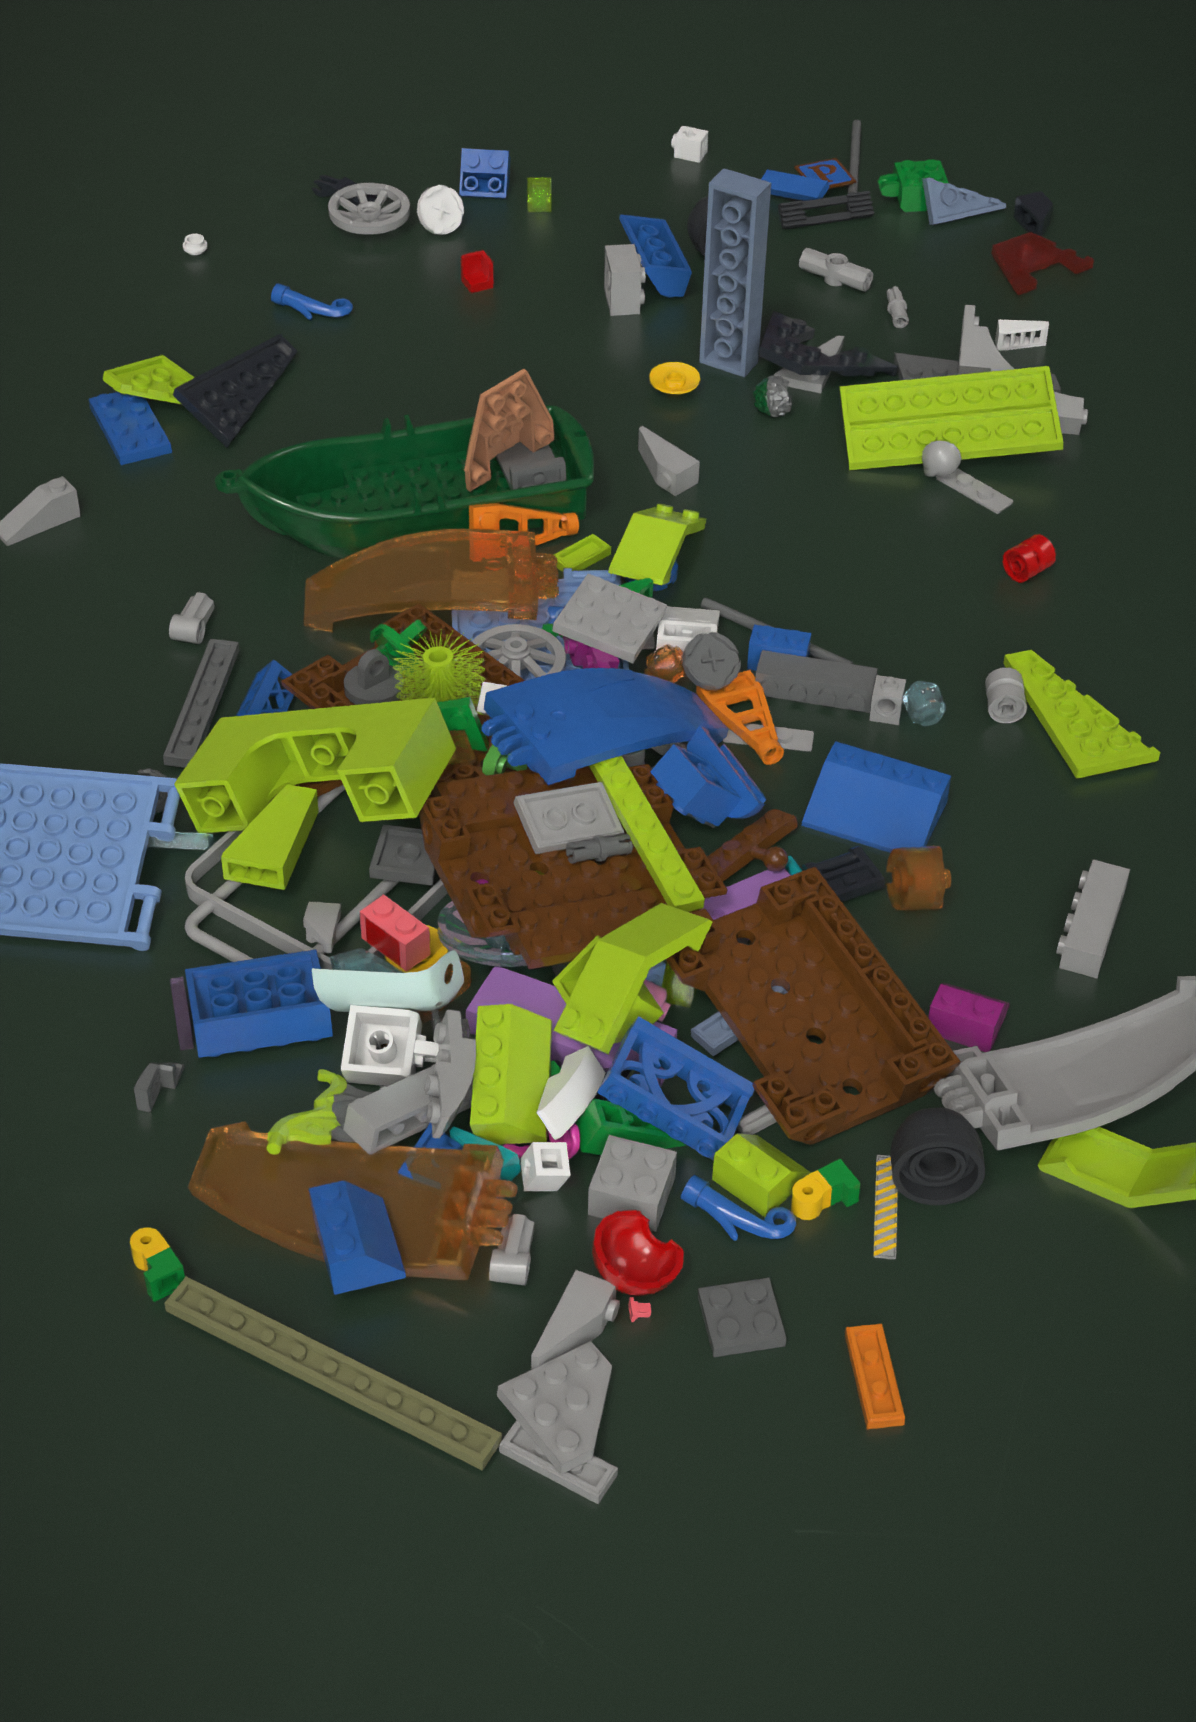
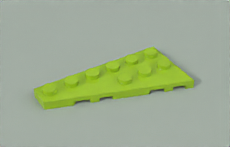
M1027 650L1005 655L1004 666L1015 669L1022 675L1025 689L1024 695L1027 702L1076 779L1159 761L1160 751L1155 747L1148 748L1141 742V736L1136 732L1132 731L1129 733L1119 725V719L1088 694L1085 696L1081 695L1075 690L1076 685L1072 681L1061 679L1055 674V668L1034 651Z

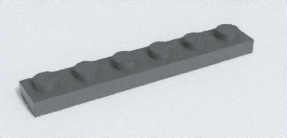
M217 639L209 640L164 752V765L186 767L204 742L238 656V642Z

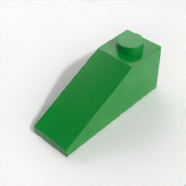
M593 1099L575 1123L578 1125L580 1132L581 1152L602 1155L609 1135L664 1149L686 1146L681 1141L671 1138L664 1131L648 1122L640 1120L633 1113L609 1101Z

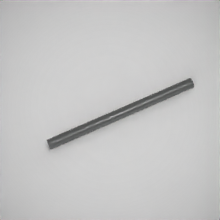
M854 120L852 123L849 173L854 177L856 183L848 186V194L858 192L861 121Z
M705 597L701 603V608L718 610L721 617L753 630L754 624L770 626ZM810 643L809 655L816 659L853 664L850 660Z

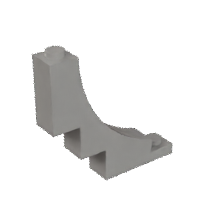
M965 305L958 375L1014 369L996 348L988 327L978 326L979 317L975 316V306ZM1054 392L1061 432L1079 435L1081 424L1086 425L1088 409H1083L1084 398Z

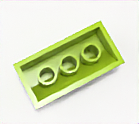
M513 1004L478 1006L476 1061L473 1073L470 1126L474 1135L498 1145L547 1142L548 1129L537 1114V1110L547 1080L550 1078L552 1021Z

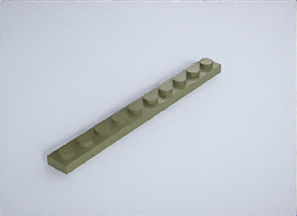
M187 1276L165 1302L166 1312L482 1471L502 1441L501 1432Z

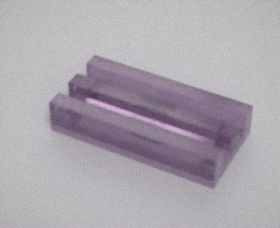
M183 977L170 979L180 1050L193 1049Z

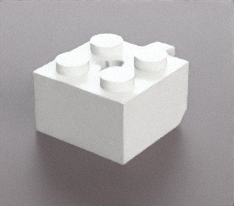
M350 1005L341 1064V1072L346 1082L389 1086L405 1079L409 1075L416 1074V1067H423V1062H436L439 1051L438 1043L426 1041L427 1037L421 1035L423 1024L419 1013L404 1009ZM387 1044L388 1046L383 1047L384 1049H381L380 1045Z

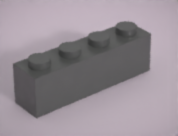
M762 650L755 681L761 684L767 697L870 713L878 668Z

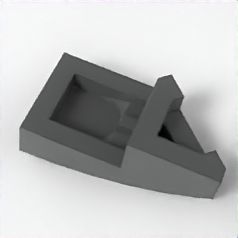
M175 1062L150 1063L134 1086L137 1110L151 1112L162 1087L175 1089L184 1070V1064Z

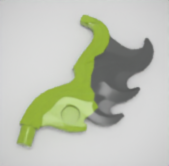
M324 1069L318 1070L317 1080L328 1082L330 1087L314 1100L313 1110L290 1114L274 1124L268 1132L267 1140L269 1142L267 1151L270 1154L276 1155L280 1153L282 1145L286 1144L287 1141L326 1145L331 1144V1138L342 1142H355L343 1130L348 1104L374 1092L359 1090L347 1084L346 1080L338 1074Z

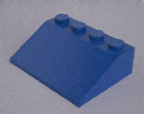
M835 741L823 764L801 826L919 862L947 804L951 775Z
M316 949L185 969L198 1058L206 1056L217 1057L225 1053L248 1052L257 1048L285 1046L289 1043L307 1040L317 1041L322 1038L332 1037L330 1008L319 1000L313 985L312 968L321 969Z

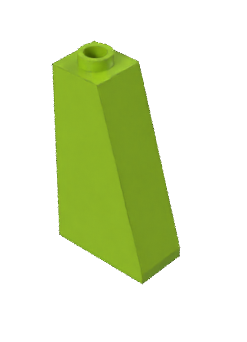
M287 784L222 853L223 878L225 880L285 890L319 812L317 789Z

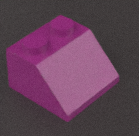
M943 983L940 984L932 1001L928 1018L944 1039L968 1047L978 1046L980 1051L989 1052L992 1049L1010 1003Z

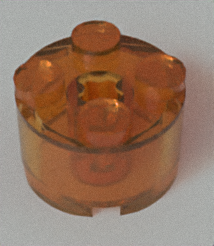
M940 846L901 847L891 851L887 862V873L892 872V883H887V891L890 902L896 910L942 909L945 888H950L951 873L949 869H944L943 854Z

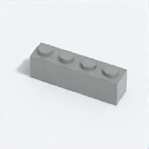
M1092 860L1089 872L1083 870L1078 889H1082V893L1075 892L1071 910L1075 911V914L1068 913L1064 932H1067L1068 935H1061L1056 954L1062 955L1059 968L1098 978L1125 893L1130 869Z
M436 1064L349 1103L343 1130L371 1155L426 1129L429 1125L427 1122V1109L430 1098L429 1095H425V1081L427 1075L433 1073ZM473 1077L458 1113L471 1108Z

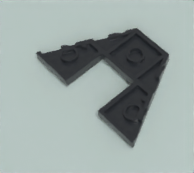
M776 311L772 313L758 355L799 375L814 374L828 376L829 371H835L843 376H874L875 371H880L896 376L898 366L869 354V350L863 347H854V349L828 356L821 353V349L801 344L800 342L813 339L815 329L807 326V323L803 320L791 319Z

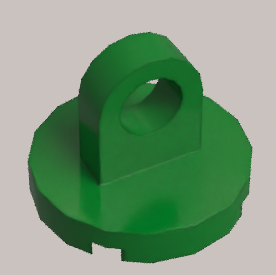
M417 619L399 634L391 627L379 624L370 632L371 643L376 641L378 645L376 649L388 658L389 665L392 667L411 668L398 667L396 665L407 666L401 665L402 663L399 661H414L413 659H398L396 661L392 658H409L401 654L402 652L415 654L413 650L406 646H413L415 644L413 641L417 642L428 628L420 619Z

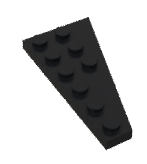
M278 334L176 387L173 396L228 448L295 358L297 350L281 334Z

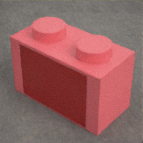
M384 894L360 911L361 938L406 972L430 955L429 927Z

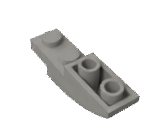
M447 1010L442 1022L437 1023L435 1026L434 1042L438 1043L439 1051L436 1057V1067L432 1074L427 1075L425 1081V1095H429L430 1098L427 1109V1122L432 1123V1136L438 1139L450 1127L459 1111L471 1084L476 1061V1040L462 1037L460 1011Z

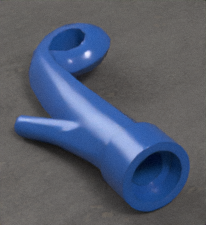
M279 283L274 286L271 293V301L281 306L288 305L302 313L308 320H312L311 313L341 318L351 313L353 309L352 303L347 299H336L330 306L291 290L290 287Z
M696 1175L689 1179L681 1194V1200L695 1208L700 1207L720 1223L734 1241L738 1240V1233L734 1225L752 1234L770 1239H781L790 1235L797 1225L794 1214L784 1207L771 1209L763 1221L711 1188L709 1182ZM782 1219L785 1223L774 1225L773 1220Z

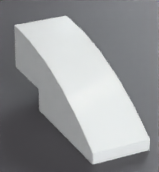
M589 1046L565 1056L560 1073L547 1080L537 1114L554 1140L561 1138L585 1111L596 1095L605 1076V1071Z

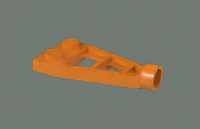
M499 503L469 505L470 560L473 562L500 560L555 538L575 535L579 530L578 517L574 512L561 514ZM503 518L517 520L518 536L513 540L501 543L499 521ZM528 519H543L544 532L528 536Z
M751 670L739 672L737 677L727 687L717 691L705 690L699 686L696 687V693L699 698L729 729L756 751L764 764L772 765L781 760L784 750L778 742L763 687L758 681H755V676ZM750 700L753 709L734 713L727 705ZM760 720L763 728L750 731L743 724Z

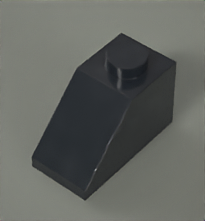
M1041 191L1017 196L1013 218L1036 241H1040L1050 224L1053 203Z

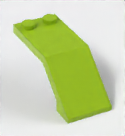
M657 504V507L633 513L609 566L608 573L636 580L650 578L653 580V584L658 585L669 583L672 567L686 535L704 530L706 518L699 517V512L684 509L683 513L673 511V506L666 504Z
M660 903L598 939L553 1031L609 1054L650 968L687 946L698 952L713 922L707 918Z
M1099 1126L1080 1133L1052 1139L1037 1165L1045 1173L1127 1208L1196 1200V1143L1151 1149Z

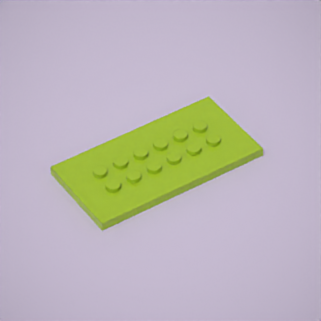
M1049 366L840 386L849 470L923 463L922 451L925 446L939 440L954 444L961 453V460L1063 450V437Z

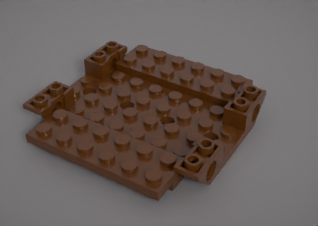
M644 764L628 767L703 897L710 898L726 895L728 889L702 848L685 849L669 822L674 807L672 805L673 802L668 794H664V791L656 786L658 781L651 774L650 771L652 769L650 765ZM589 766L576 769L575 777L550 785L545 782L539 773L530 769L436 783L434 787L435 797L427 798L419 812L425 850L471 937L486 938L504 935L514 955L521 954L529 969L571 962L597 935L600 937L607 935L660 903L667 905L634 845L631 854L607 857L605 861H600L602 865L594 862L596 861L595 859L570 863L568 858L573 857V855L567 856L566 849L535 854L514 806L515 797L597 783L598 781ZM621 824V826H622V828H623V830H624V832H625L624 834H627V832L625 831L623 825ZM536 871H540V872L544 873V875H540V874H539L538 872H536ZM484 879L487 880L488 883L479 884L476 881ZM700 909L689 911V913L700 911Z

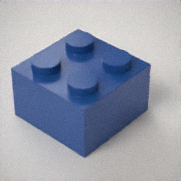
M675 744L672 745L650 771L658 781L656 786L660 787L664 794H668L669 797L673 798L674 802L672 805L685 816L690 813L702 824H705L707 821L715 826H719L742 800L708 760Z

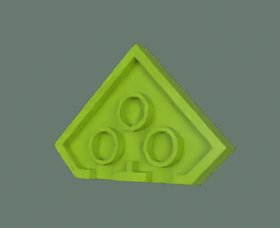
M164 355L106 370L103 375V381L119 393L177 404L181 403L173 396L175 388L195 378Z

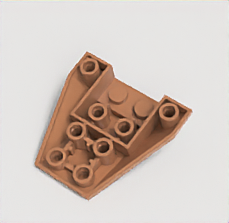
M525 369L480 394L464 469L466 489L468 491H472L490 480V460L508 448L513 447L518 442H521L534 453L554 441L553 419L528 371Z

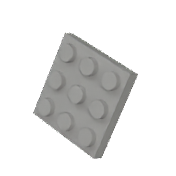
M587 574L554 621L552 631L634 663L665 615L667 604L600 577Z

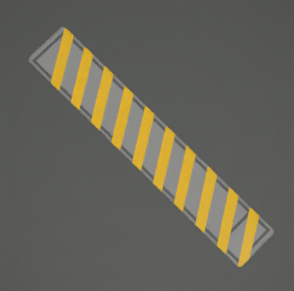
M877 1155L874 1257L896 1259L898 1190L892 1178L891 1156Z

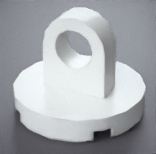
M437 185L428 188L421 194L417 204V214L426 230L433 234L443 235L453 232L460 226L462 214H464V206L455 190L443 185Z

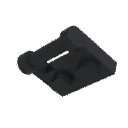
M860 846L850 848L848 853L816 864L809 862L802 865L803 871L815 866L841 902L884 888V876Z

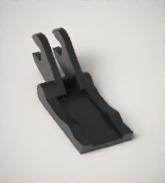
M321 175L319 178L322 180L314 181L321 190L315 187L312 190L319 197L333 196L340 189L357 183L346 177L340 180L327 175ZM366 195L367 201L375 202L377 195ZM357 196L348 199L357 207L360 204Z

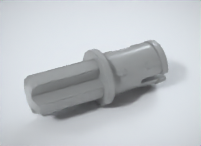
M893 286L886 293L889 302L887 309L892 315L893 325L896 328H903L909 322L906 313L907 303L902 298L898 287Z

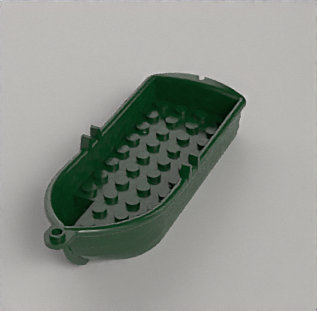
M545 405L553 419L554 441L550 442L549 446L555 458L563 457L566 463V480L511 490L495 456L490 460L491 479L474 490L468 491L466 489L464 469L475 417L413 427L409 416L404 415L405 429L391 431L389 419L384 418L381 432L325 438L291 445L261 457L245 470L223 471L216 476L215 485L219 491L226 494L237 493L248 513L257 522L276 533L289 535L306 547L323 555L337 558H364L469 540V505L499 503L561 514L574 512L578 520H583L586 517L587 488L594 480V455L590 440L586 436V432L581 424L560 407ZM508 518L501 519L499 521L500 534L518 531V521ZM528 519V529L544 526L543 519Z

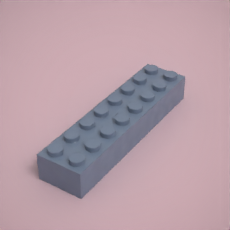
M723 168L709 182L699 363L745 377L758 363L771 182Z

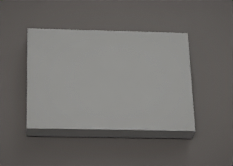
M602 782L516 796L513 802L535 854L566 849L568 843L589 841L594 836L608 838L625 833Z

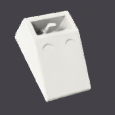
M667 606L666 613L658 627L656 650L659 651L656 653V656L660 655V657L656 659V663L660 666L683 667L682 655L685 647L696 635L702 633L709 634L710 632L718 633L720 611Z

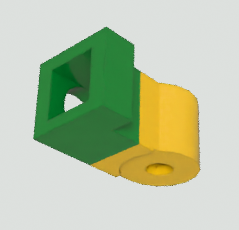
M840 1158L806 1175V1177L794 1184L791 1210L800 1219L812 1220L817 1218L823 1209L840 1201L846 1207H849L859 1202L860 1182Z
M145 1227L138 1229L130 1238L133 1261L137 1268L146 1271L143 1274L147 1293L152 1301L156 1302L174 1292L185 1278L184 1269L160 1232L154 1228Z

